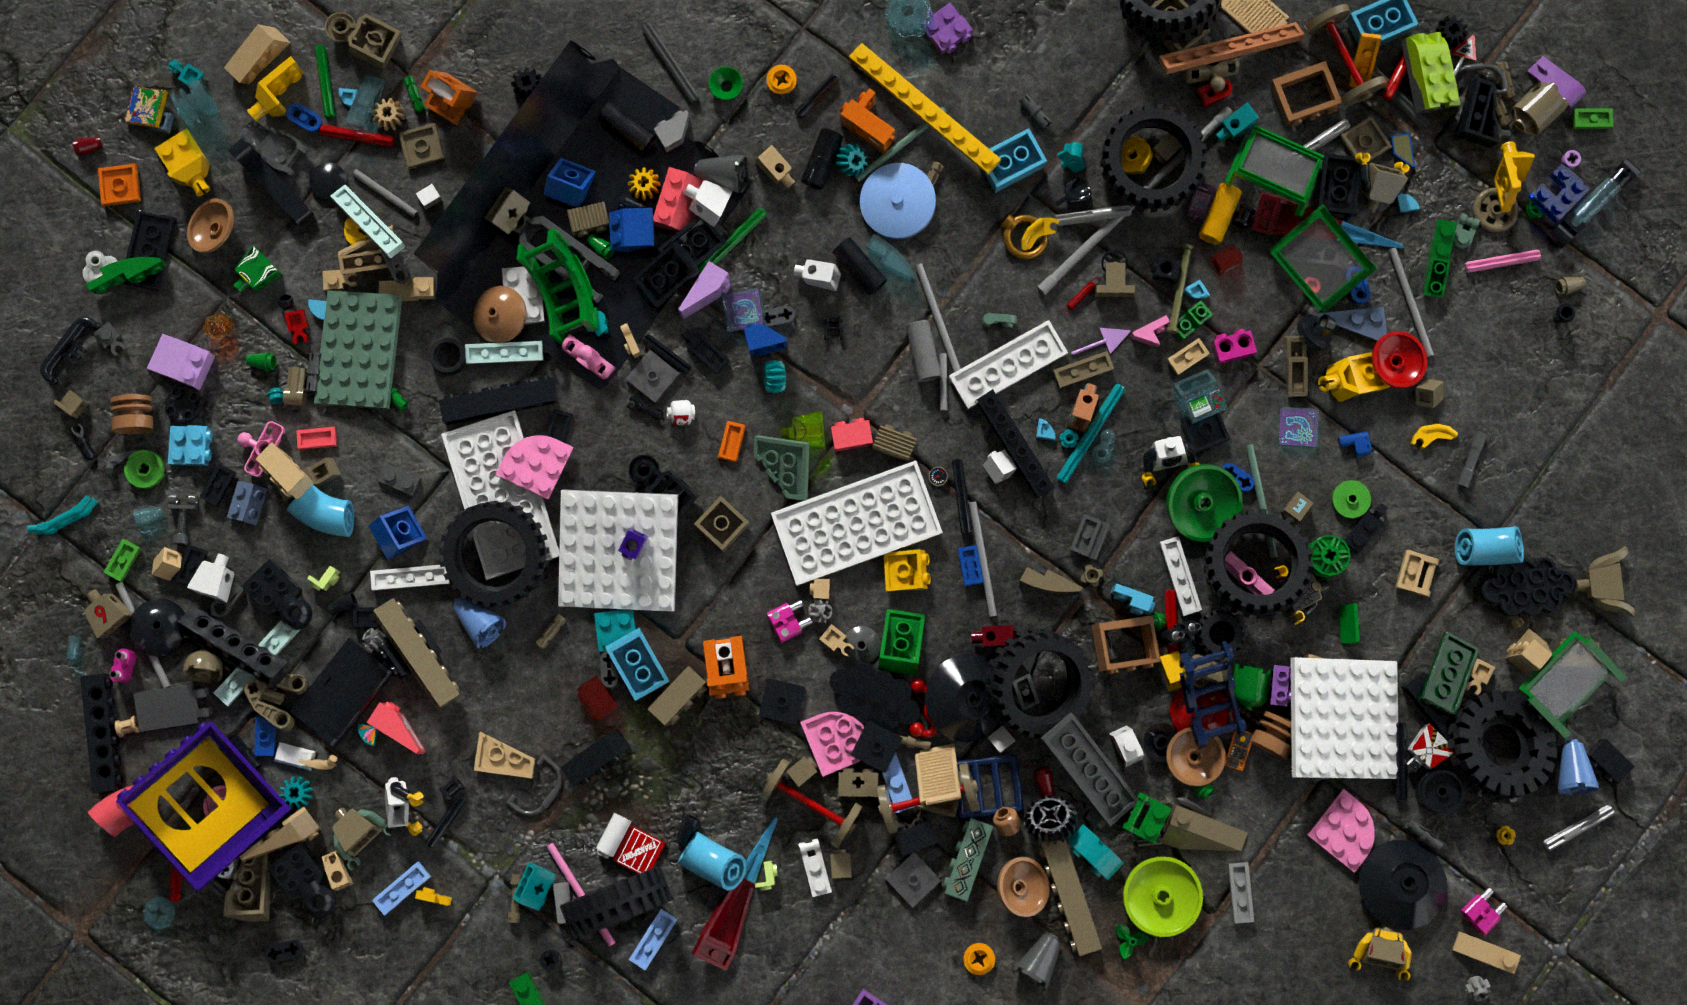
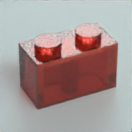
M596 675L577 689L579 692L577 697L583 705L587 703L590 707L588 712L594 720L603 721L620 708Z

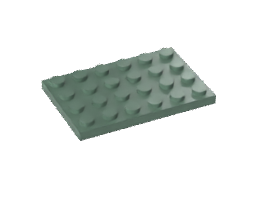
M327 291L326 312L320 348V374L317 378L318 385L314 397L315 404L389 409L403 296L397 294Z

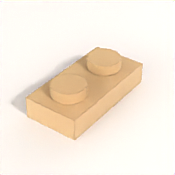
M1200 338L1169 357L1167 362L1178 376L1210 353Z

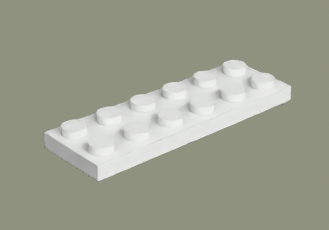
M1048 320L949 375V378L968 410L976 406V399L992 389L997 394L1067 355L1068 352Z

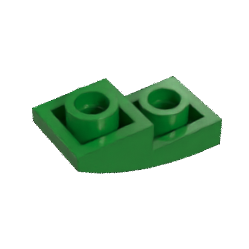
M1199 301L1178 319L1177 328L1179 330L1176 335L1181 341L1213 316L1202 301Z

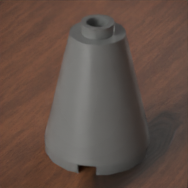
M745 155L700 159L694 166V173L701 180L709 181L736 193H742L747 184L744 182L745 176L748 177L749 163Z
M1049 933V935L1044 934L1013 967L1012 972L1015 974L1017 971L1019 973L1018 978L1036 989L1041 986L1044 987L1042 991H1047L1061 947L1060 939L1052 933Z

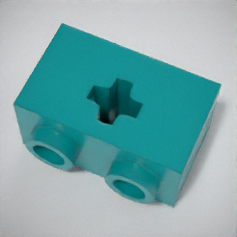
M528 862L512 898L522 905L539 911L546 901L549 888L554 884L556 874L546 868Z

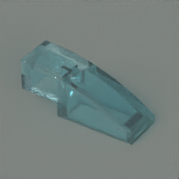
M369 75L365 77L346 119V124L349 127L367 132L371 117L374 116L372 110L377 109L375 104L379 103L385 80Z
M873 234L866 251L882 259L880 267L914 283L916 275L905 258L892 245Z

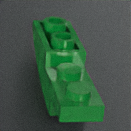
M1436 219L1433 238H1431L1423 295L1443 298L1457 222Z
M135 257L119 260L100 268L103 275L87 283L86 286L95 295L103 294L109 287L125 282V279L132 283L142 282L146 276L161 272L162 268L167 265L162 259L155 257Z

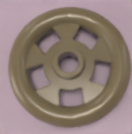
M1489 188L1482 191L1476 197L1473 204L1474 218L1480 220L1479 226L1490 232H1502L1512 227L1516 222L1519 213L1518 203L1516 201L1513 204L1510 212H1502L1499 198L1498 200L1490 201L1489 196L1497 195L1498 198L1496 188ZM1481 204L1487 205L1486 212L1481 211ZM1498 207L1499 212H1495L1493 208ZM1504 214H1506L1509 217L1506 222H1503L1500 219L1504 216ZM1488 216L1491 219H1495L1494 224H1490L1486 221Z

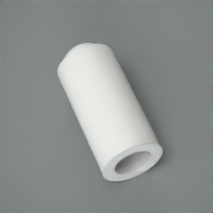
M616 813L613 814L596 847L599 850V855L607 859L609 856L614 857L631 824L630 820Z

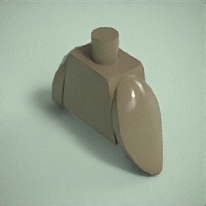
M1626 546L1618 551L1595 559L1590 564L1589 570L1584 573L1585 579L1575 580V589L1577 592L1586 591L1587 598L1592 600L1594 605L1600 609L1626 614L1634 618L1635 609L1629 604L1622 602L1624 600L1621 566L1618 562L1629 553Z

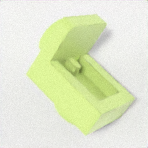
M329 566L320 580L310 575L307 579L311 581L310 585L318 591L321 589L327 591L331 585L334 586L338 581L340 571Z
M772 861L764 862L766 882L755 883V888L760 887V891L772 889L771 885H775L774 876H778L777 865H773Z

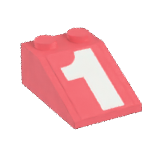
M379 702L367 723L416 754H424L426 751L405 715L399 711L401 708L392 702Z

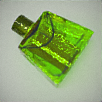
M822 411L792 418V427L781 428L782 439L810 443L809 449L825 450Z

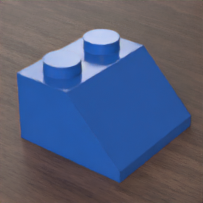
M560 158L547 176L543 195L564 202L569 206L579 208L587 196L596 171Z
M629 208L609 212L611 250L629 253L654 246L653 208Z
M751 323L747 325L748 328H744L751 358L788 349L786 337L764 324Z
M409 506L381 515L368 526L387 559L403 554L427 539Z

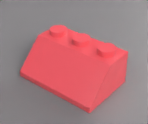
M669 167L653 216V225L678 233L697 217L689 208L693 199L685 195L684 191L688 184L699 189L703 180L688 172Z

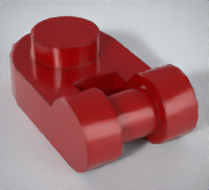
M1224 79L1225 88L1221 91H1214L1210 84L1197 89L1196 93L1201 97L1203 107L1207 108L1229 97L1232 92L1230 81ZM1212 91L1214 96L1209 98L1207 92Z

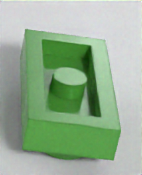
M1575 108L1572 110L1573 129L1613 128V108Z
M122 539L104 573L123 582L142 548L126 539Z

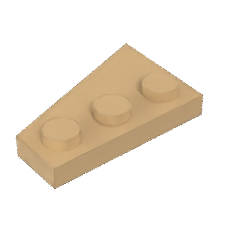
M479 732L474 771L533 778L535 758Z

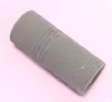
M916 321L906 325L918 382L940 378L942 375L929 321Z

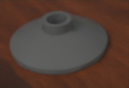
M858 626L846 633L847 638L844 642L850 643L855 648L854 650L849 646L845 648V652L849 655V657H845L854 664L859 662L871 663L878 657L881 642L874 630L869 627ZM861 641L865 643L863 649L858 647V643Z

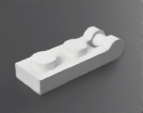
M818 838L813 839L810 843H799L812 897L831 893ZM815 850L816 855L808 857L807 851Z

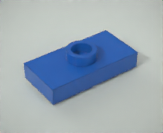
M977 545L958 548L964 587L984 584Z
M255 717L254 756H275L276 726L264 717Z

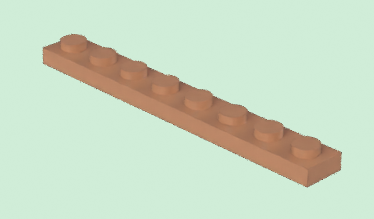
M1297 22L1161 55L1158 62L1165 73L1170 74L1301 41L1304 39L1305 34Z

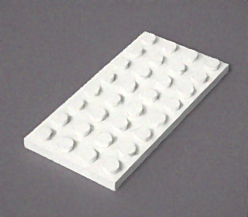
M514 410L441 434L464 509L491 501L511 502L513 506L519 505L523 507L524 512H530L534 515L532 519L535 523L540 522L542 525L540 531L542 535L546 534L548 540H545V546L549 547L550 553L546 554V560L558 558L559 547L543 497L495 475L507 451L515 443L524 439L516 411ZM488 521L476 526L471 531L486 580H491L524 568L526 563L525 544L520 534L513 527L499 521Z
M917 461L771 513L796 586L943 534Z

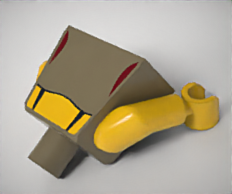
M1381 923V929L1375 928L1360 940L1354 953L1355 958H1351L1348 965L1350 968L1353 962H1357L1356 971L1361 969L1360 959H1363L1362 963L1397 970L1396 977L1399 980L1401 979V974L1405 973V980H1409L1410 973L1407 969L1410 968L1412 952L1406 941L1403 940L1402 933L1394 932L1392 927Z

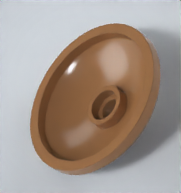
M215 198L204 202L195 210L187 228V240L194 250L200 253H209L218 249L226 242L231 234L234 223L231 206L224 200Z
M495 286L486 290L478 298L473 310V322L477 332L481 337L493 343H505L515 338L523 329L527 316L526 305L522 296L514 289L506 286Z
M1191 727L1175 734L1170 740L1166 751L1167 765L1173 776L1180 782L1190 786H1202L1214 781L1221 774L1226 759L1224 746L1218 736L1209 738L1206 747L1198 750ZM1192 753L1197 755L1195 761L1190 758Z
M1028 857L1014 858L1003 866L998 877L999 898L1004 907L1013 915L1018 917L1034 916L1046 905L1050 889L1049 880L1043 867L1035 860Z

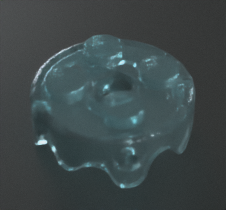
M889 0L885 9V17L892 32H896L904 38L910 36L920 37L925 34L928 24L933 20V10L929 0ZM912 8L913 13L909 16H905V9Z

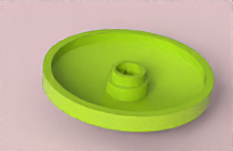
M1153 857L1139 863L1128 875L1123 889V903L1130 920L1139 929L1150 935L1170 937L1186 931L1196 921L1203 904V891L1197 875L1188 865L1171 857Z

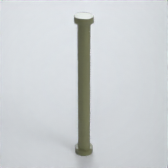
M1190 244L1182 245L1183 255L1170 325L1167 327V332L1171 334H1178L1179 330L1177 324L1190 254L1194 249V246Z

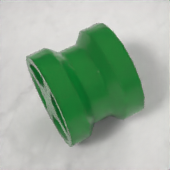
M1541 197L1533 198L1526 204L1525 213L1531 219H1538L1547 212L1548 204Z

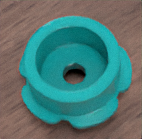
M281 388L271 389L267 393L269 402L272 404L283 403L284 391Z
M1070 429L1065 430L1059 437L1061 445L1065 448L1075 447L1079 439L1077 433Z

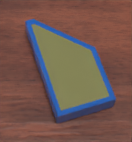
M1410 133L1390 136L1392 155L1396 159L1408 164L1410 169H1414L1415 161Z

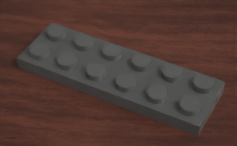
M1071 712L1041 737L1042 741L1107 825L1112 826L1136 805L1138 798Z

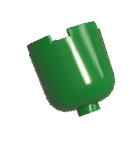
M1235 663L1233 678L1236 688L1233 689L1236 703L1242 705L1241 709L1253 711V707L1265 705L1269 697L1273 670L1269 669L1267 673L1264 672L1265 668L1246 665L1244 668H1240V664Z

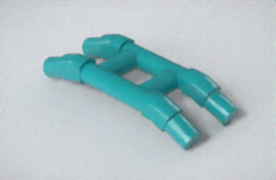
M86 495L76 506L42 524L28 525V533H34L35 535L54 534L59 529L88 516L98 501Z

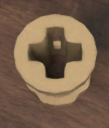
M132 716L131 719L125 721H115V729L119 738L132 732L140 733L136 716Z

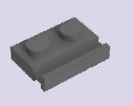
M1084 514L1070 551L1096 561L1110 524Z

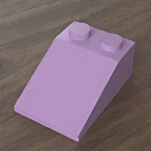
M708 261L678 309L681 318L689 317L720 298L723 293L726 294L731 287L729 273Z
M162 334L147 369L200 390L215 355L190 343Z

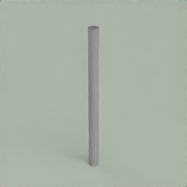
M1396 247L1389 249L1427 357L1433 356V350Z
M918 264L915 266L953 371L956 372L961 369L923 264Z
M971 502L969 507L989 616L994 617L997 616L978 508L976 502Z
M123 582L117 583L115 586L124 605L133 613L135 608ZM148 655L162 687H170V682L158 657Z

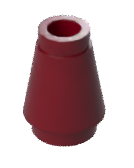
M99 136L80 137L72 141L76 156H84L102 148Z
M1049 766L1035 769L1033 777L1043 797L1045 795H1053L1052 770L1049 769Z

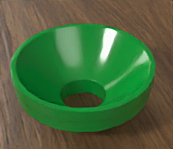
M729 66L717 68L710 75L709 89L717 99L731 101L738 97L743 89L742 76L735 68ZM724 82H729L732 84V89L725 92L721 89V85Z

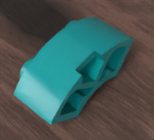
M1084 824L1067 841L1072 846L1071 851L1078 858L1082 856L1093 866L1091 871L1098 877L1102 875L1109 880L1124 864Z

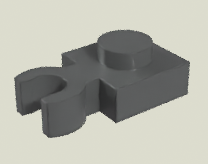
M107 322L93 333L104 348L108 349L111 347V352L116 357L120 356L117 353V348L122 347L123 350H128L125 344L118 342L122 336L110 322Z

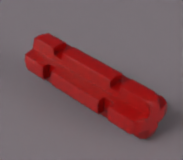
M170 865L172 874H170L169 890L171 892L168 895V900L170 902H178L181 895L179 890H181L182 877Z

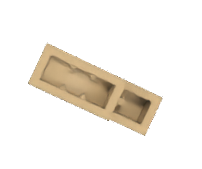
M414 277L405 284H398L395 280L379 281V294L403 296L402 301L436 299V279L434 277Z

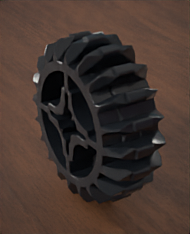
M1054 794L1052 798H1049L1047 795H1045V799L1038 797V802L1032 801V807H1027V813L1024 816L1027 833L1032 836L1033 840L1038 839L1040 844L1045 841L1047 845L1050 842L1056 845L1059 840L1064 843V837L1070 838L1071 833H1075V827L1078 824L1075 807L1073 804L1070 805L1068 799L1064 800L1062 796L1058 799ZM1065 815L1066 819L1061 823L1062 817ZM1041 817L1040 823L1036 824L1037 819Z

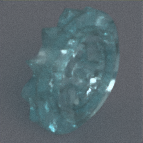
M164 897L152 898L146 903L142 911L144 913L143 920L146 921L148 926L155 929L169 926L175 917L174 905ZM158 907L160 908L161 912L166 913L165 915L159 916V919L157 918V915L151 913L153 911L158 910Z

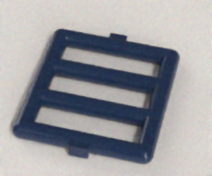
M1015 754L957 761L959 772V764L968 763V766L971 767L972 778L976 780L979 789L976 793L980 806V811L973 813L972 811H965L963 794H961L957 808L958 819L991 817L995 815L998 809L1004 807L998 765L1002 763H1010L1015 806L1008 807L1015 809L1017 813L1023 812L1021 792L1023 782L1020 779L1018 759ZM991 765L996 808L984 809L979 766Z

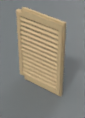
M1222 0L1221 9L1249 34L1288 24L1286 20L1289 17L1270 0Z
M955 744L933 747L930 750L924 749L920 750V753H916L915 762L920 803L931 805L961 799Z

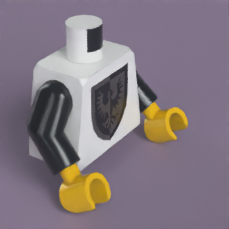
M1181 436L1155 441L1143 456V471L1145 473L1142 475V480L1145 486H1147L1149 480H1151L1153 485L1156 484V480L1151 473L1153 471L1186 465L1188 463H1191L1189 468L1199 465L1194 446L1187 441H1182Z
M396 777L390 778L388 783L385 784L388 828L407 827L409 833L412 836H416L422 832V825L418 821L413 824L410 823L408 819L409 802L413 807L422 804L421 798H423V794L417 792L412 795L411 791L406 789V783Z

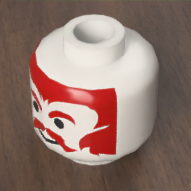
M689 400L672 401L670 407L666 409L667 419H671L673 425H689L692 420H695V407L691 405Z

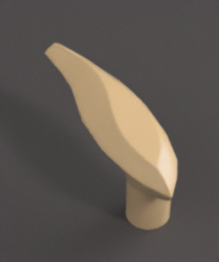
M331 755L328 760L299 759L300 763L320 770L332 769L337 766L335 764L337 761L335 755Z

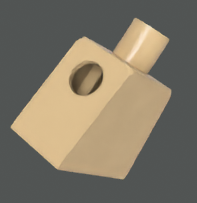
M772 145L757 158L755 162L757 166L775 184L781 181L789 188L795 183L796 180L789 174L792 167ZM775 168H780L782 172L778 173Z

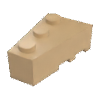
M258 24L224 68L239 83L249 84L291 42L275 27Z
M393 225L389 226L388 228L394 233ZM369 237L338 252L341 274L388 268L382 256V250Z
M1528 628L1520 640L1508 648V655L1505 658L1525 673L1540 670L1552 656V652L1547 645L1548 643Z

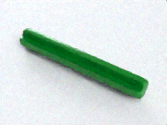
M324 45L315 46L324 116L326 118H334L335 110L326 47Z

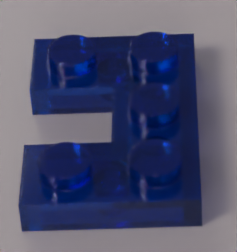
M1564 162L1549 175L1562 188L1556 196L1543 183L1528 196L1555 224L1591 189Z

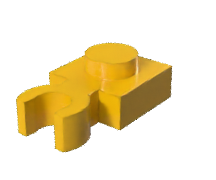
M423 887V890H417L416 899L446 906L451 904L452 897L434 893L435 889Z

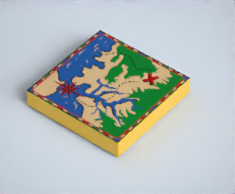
M133 86L124 122L132 125L159 128L168 92L162 89Z

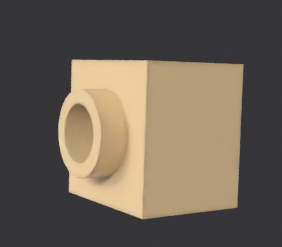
M814 579V583H810V595H814V600H829L830 579Z

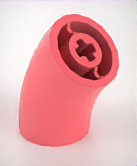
M133 785L126 787V789L129 790ZM125 788L105 797L88 811L92 819L114 837L133 825L116 806V796ZM128 804L127 807L135 814V816L140 821H143Z

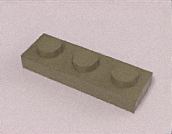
M1108 351L1057 368L1053 370L1058 387L1061 389L1112 371L1114 367Z

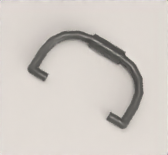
M1483 63L1470 64L1459 68L1457 72L1458 74L1461 72L1468 73L1491 69L1500 76L1503 89L1496 90V94L1508 93L1505 75L1496 66Z
M542 755L537 764L540 766L543 761L547 762L556 771L558 778L555 789L553 788L541 803L542 806L533 811H525L513 803L516 798L513 794L506 802L513 810L524 816H534L541 813L550 806L559 794L558 791L562 785V774L555 762L546 755Z

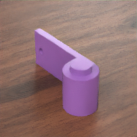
M1544 56L1527 71L1529 75L1539 82L1555 83L1558 87V92L1569 102L1566 110H1570L1586 95L1583 85Z

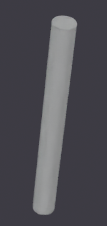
M354 170L352 174L354 177L412 217H416L418 214L417 210L359 170Z

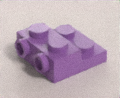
M951 3L920 23L921 29L941 55L946 52L947 54L953 52L956 49V45L960 42L965 43L972 37L973 29L965 18L959 15Z
M1274 665L1271 705L1274 707H1289V703H1291V667Z

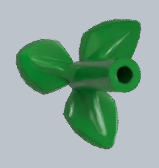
M1119 924L1116 927L1117 937L1126 941L1119 947L1120 955L1123 959L1131 956L1133 953L1132 946L1143 945L1149 940V936L1144 932L1136 931L1131 937L1130 929L1127 926Z

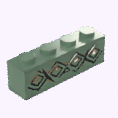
M972 818L969 819V822H964L961 832L965 834L963 839H959L955 848V851H958L956 859L952 858L949 865V870H952L950 877H945L942 886L945 889V894L968 901L993 826Z

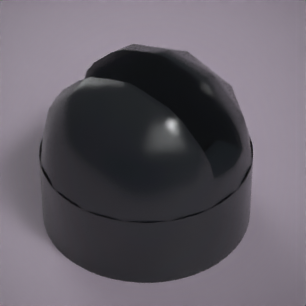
M282 294L277 298L280 308L283 310L292 308L294 300L291 294Z

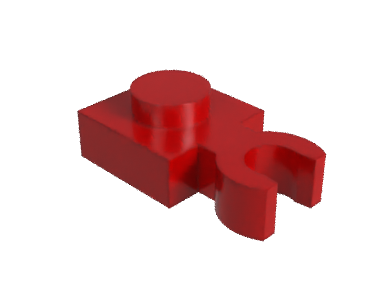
M305 309L284 313L288 332L294 331L293 343L299 344L298 337L300 335L304 338V342H308L309 337L304 332V329L309 328Z

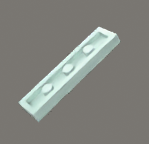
M543 341L465 344L466 364L544 361Z

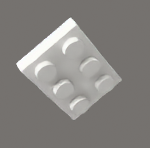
M524 266L502 268L503 286L517 291L525 302L527 310L525 324L545 323L544 300L529 272Z

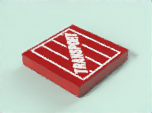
M630 825L613 861L638 874L654 867L666 842Z

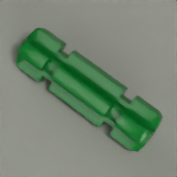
M413 76L404 78L416 113L424 111L425 106Z

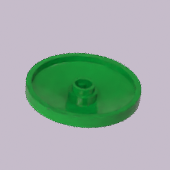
M1211 464L1195 465L1180 473L1171 484L1166 501L1167 514L1173 527L1183 536L1199 542L1210 541L1216 529L1220 528L1227 518L1231 520L1234 514L1238 512L1241 514L1243 505L1242 492L1237 480L1225 469Z

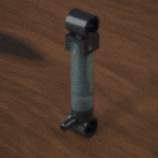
M1626 158L1547 237L1562 249L1641 170L1631 160Z

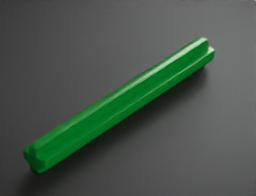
M761 207L758 208L726 239L724 246L699 265L697 277L700 276L708 261L713 264L718 263L767 216L765 210Z

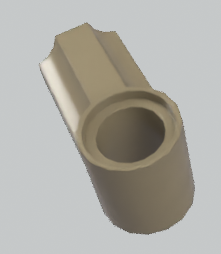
M289 367L287 388L283 392L284 405H305V368Z

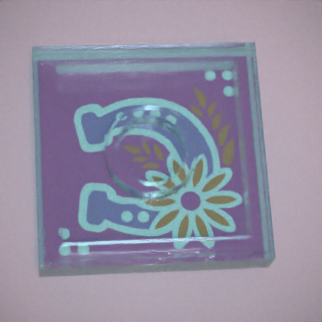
M757 287L722 295L727 331L729 333L742 331L744 328H748L747 325L751 323L765 325L760 288Z
M1280 407L1278 446L1317 448L1319 409Z

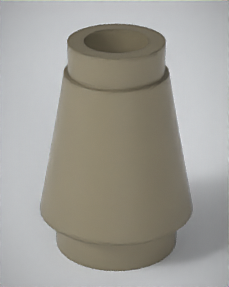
M1560 277L1559 280L1555 281L1557 294L1563 296L1586 286L1584 277Z

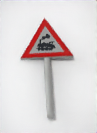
M1474 35L1450 52V54L1461 57L1454 70L1455 76L1465 58L1476 62Z

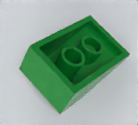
M887 609L878 670L886 669L894 673L917 675L925 620L924 614Z

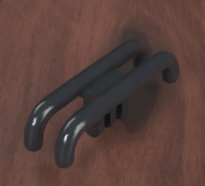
M80 317L73 322L40 367L41 376L45 381L53 385L58 384V379L54 376L53 372L63 358L73 365L77 364V361L72 359L73 355L80 359L82 356L76 351L79 349L82 353H85L87 350L76 343V341L86 328L91 327L95 330L101 328L98 322L89 317Z

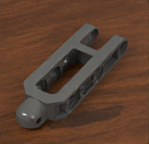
M522 215L517 222L516 228L513 230L519 235L520 244L529 251L535 248L531 245V239L537 231L543 230L548 233L549 230L555 228L568 242L569 247L567 248L584 259L581 262L584 270L591 264L614 281L620 275V272L614 266L544 216L530 219L526 215ZM544 252L535 256V259L542 265L553 262ZM562 266L552 270L553 273L564 281L570 278L566 269ZM592 289L594 293L592 301L598 304L603 295Z

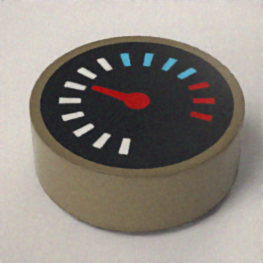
M934 467L929 472V482L936 487L943 486L948 479L947 471L942 467Z

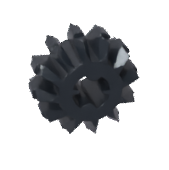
M1456 15L1452 18L1446 16L1444 21H1439V27L1435 29V32H1441V36L1446 40L1449 48L1452 45L1456 48L1460 43H1464L1465 37L1468 35V31L1465 30L1468 24H1462L1463 18L1458 21Z
M525 67V72L523 73L518 69L519 76L513 75L515 81L511 82V86L514 87V94L519 93L520 99L524 96L527 99L541 81V74H536L534 68L529 72L528 67ZM530 81L531 84L529 86L528 84L527 86L524 85L525 82L528 83Z

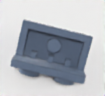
M238 481L227 518L257 525L267 488Z

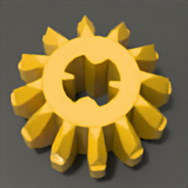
M643 167L642 173L636 169V176L630 175L632 181L628 182V186L631 187L629 191L631 194L635 193L636 199L642 195V200L645 201L647 195H649L650 199L653 198L652 192L658 194L659 191L656 187L661 186V184L657 181L659 179L658 175H653L652 169L647 172L646 168ZM643 181L647 182V184H645V187L641 186L643 184Z

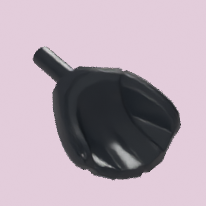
M1073 177L1066 184L1064 189L1065 196L1055 203L1058 206L1066 200H1069L1070 203L1087 201L1090 199L1091 189L1079 177Z

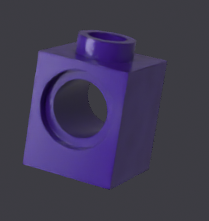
M630 528L618 551L622 553L621 556L624 558L636 560L649 536ZM630 540L636 542V550H631L628 547Z

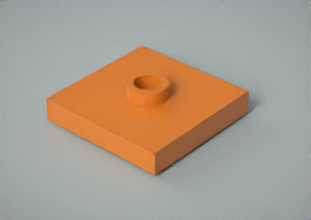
M137 164L98 168L101 205L103 207L141 202Z

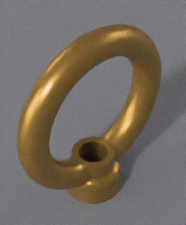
M1009 215L1001 224V227L1004 229V245L1014 257L1029 260L1038 257L1045 250L1048 243V235L1041 236L1038 247L1030 252L1019 251L1011 242V232L1017 224L1022 222L1033 224L1038 218L1031 215H1019L1016 217Z

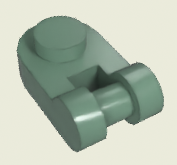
M1461 213L1453 240L1455 248L1462 250L1471 244L1480 220L1468 218L1466 214ZM1464 224L1470 226L1469 231L1462 229Z
M987 313L982 318V324L989 327L994 323L1001 324L1003 328H1013V325L1017 324V316Z

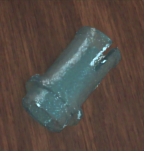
M69 636L67 653H65L66 659L77 661L78 657H81L79 650L82 637Z

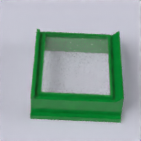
M1254 125L1250 135L1245 134L1224 184L1231 186L1237 176L1297 203L1298 207L1294 215L1302 218L1321 172L1320 165L1324 155Z
M1324 204L1269 249L1278 263L1318 310L1323 313L1378 269L1328 212Z
M1573 631L1552 653V656L1540 670L1534 671L1519 689L1529 698L1528 701L1567 739L1571 733L1562 724L1610 675L1620 682L1626 678V675L1590 637L1585 639Z

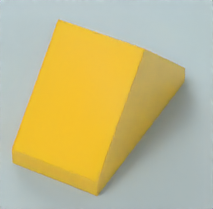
M1179 651L1160 657L1169 692L1181 688L1180 673H1183V668L1179 667Z

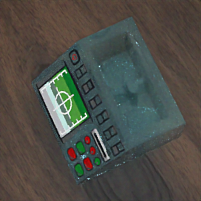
M1209 369L1173 384L1176 400L1192 424L1228 409L1219 385Z

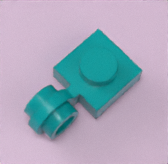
M175 59L168 64V69L176 75L179 72L181 73L177 79L196 90L205 76L202 71L187 63L184 69H182L184 65Z

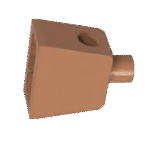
M1087 383L1085 389L1080 390L1067 424L1068 427L1082 432L1086 431L1099 395L1095 394L1097 389L1095 385Z

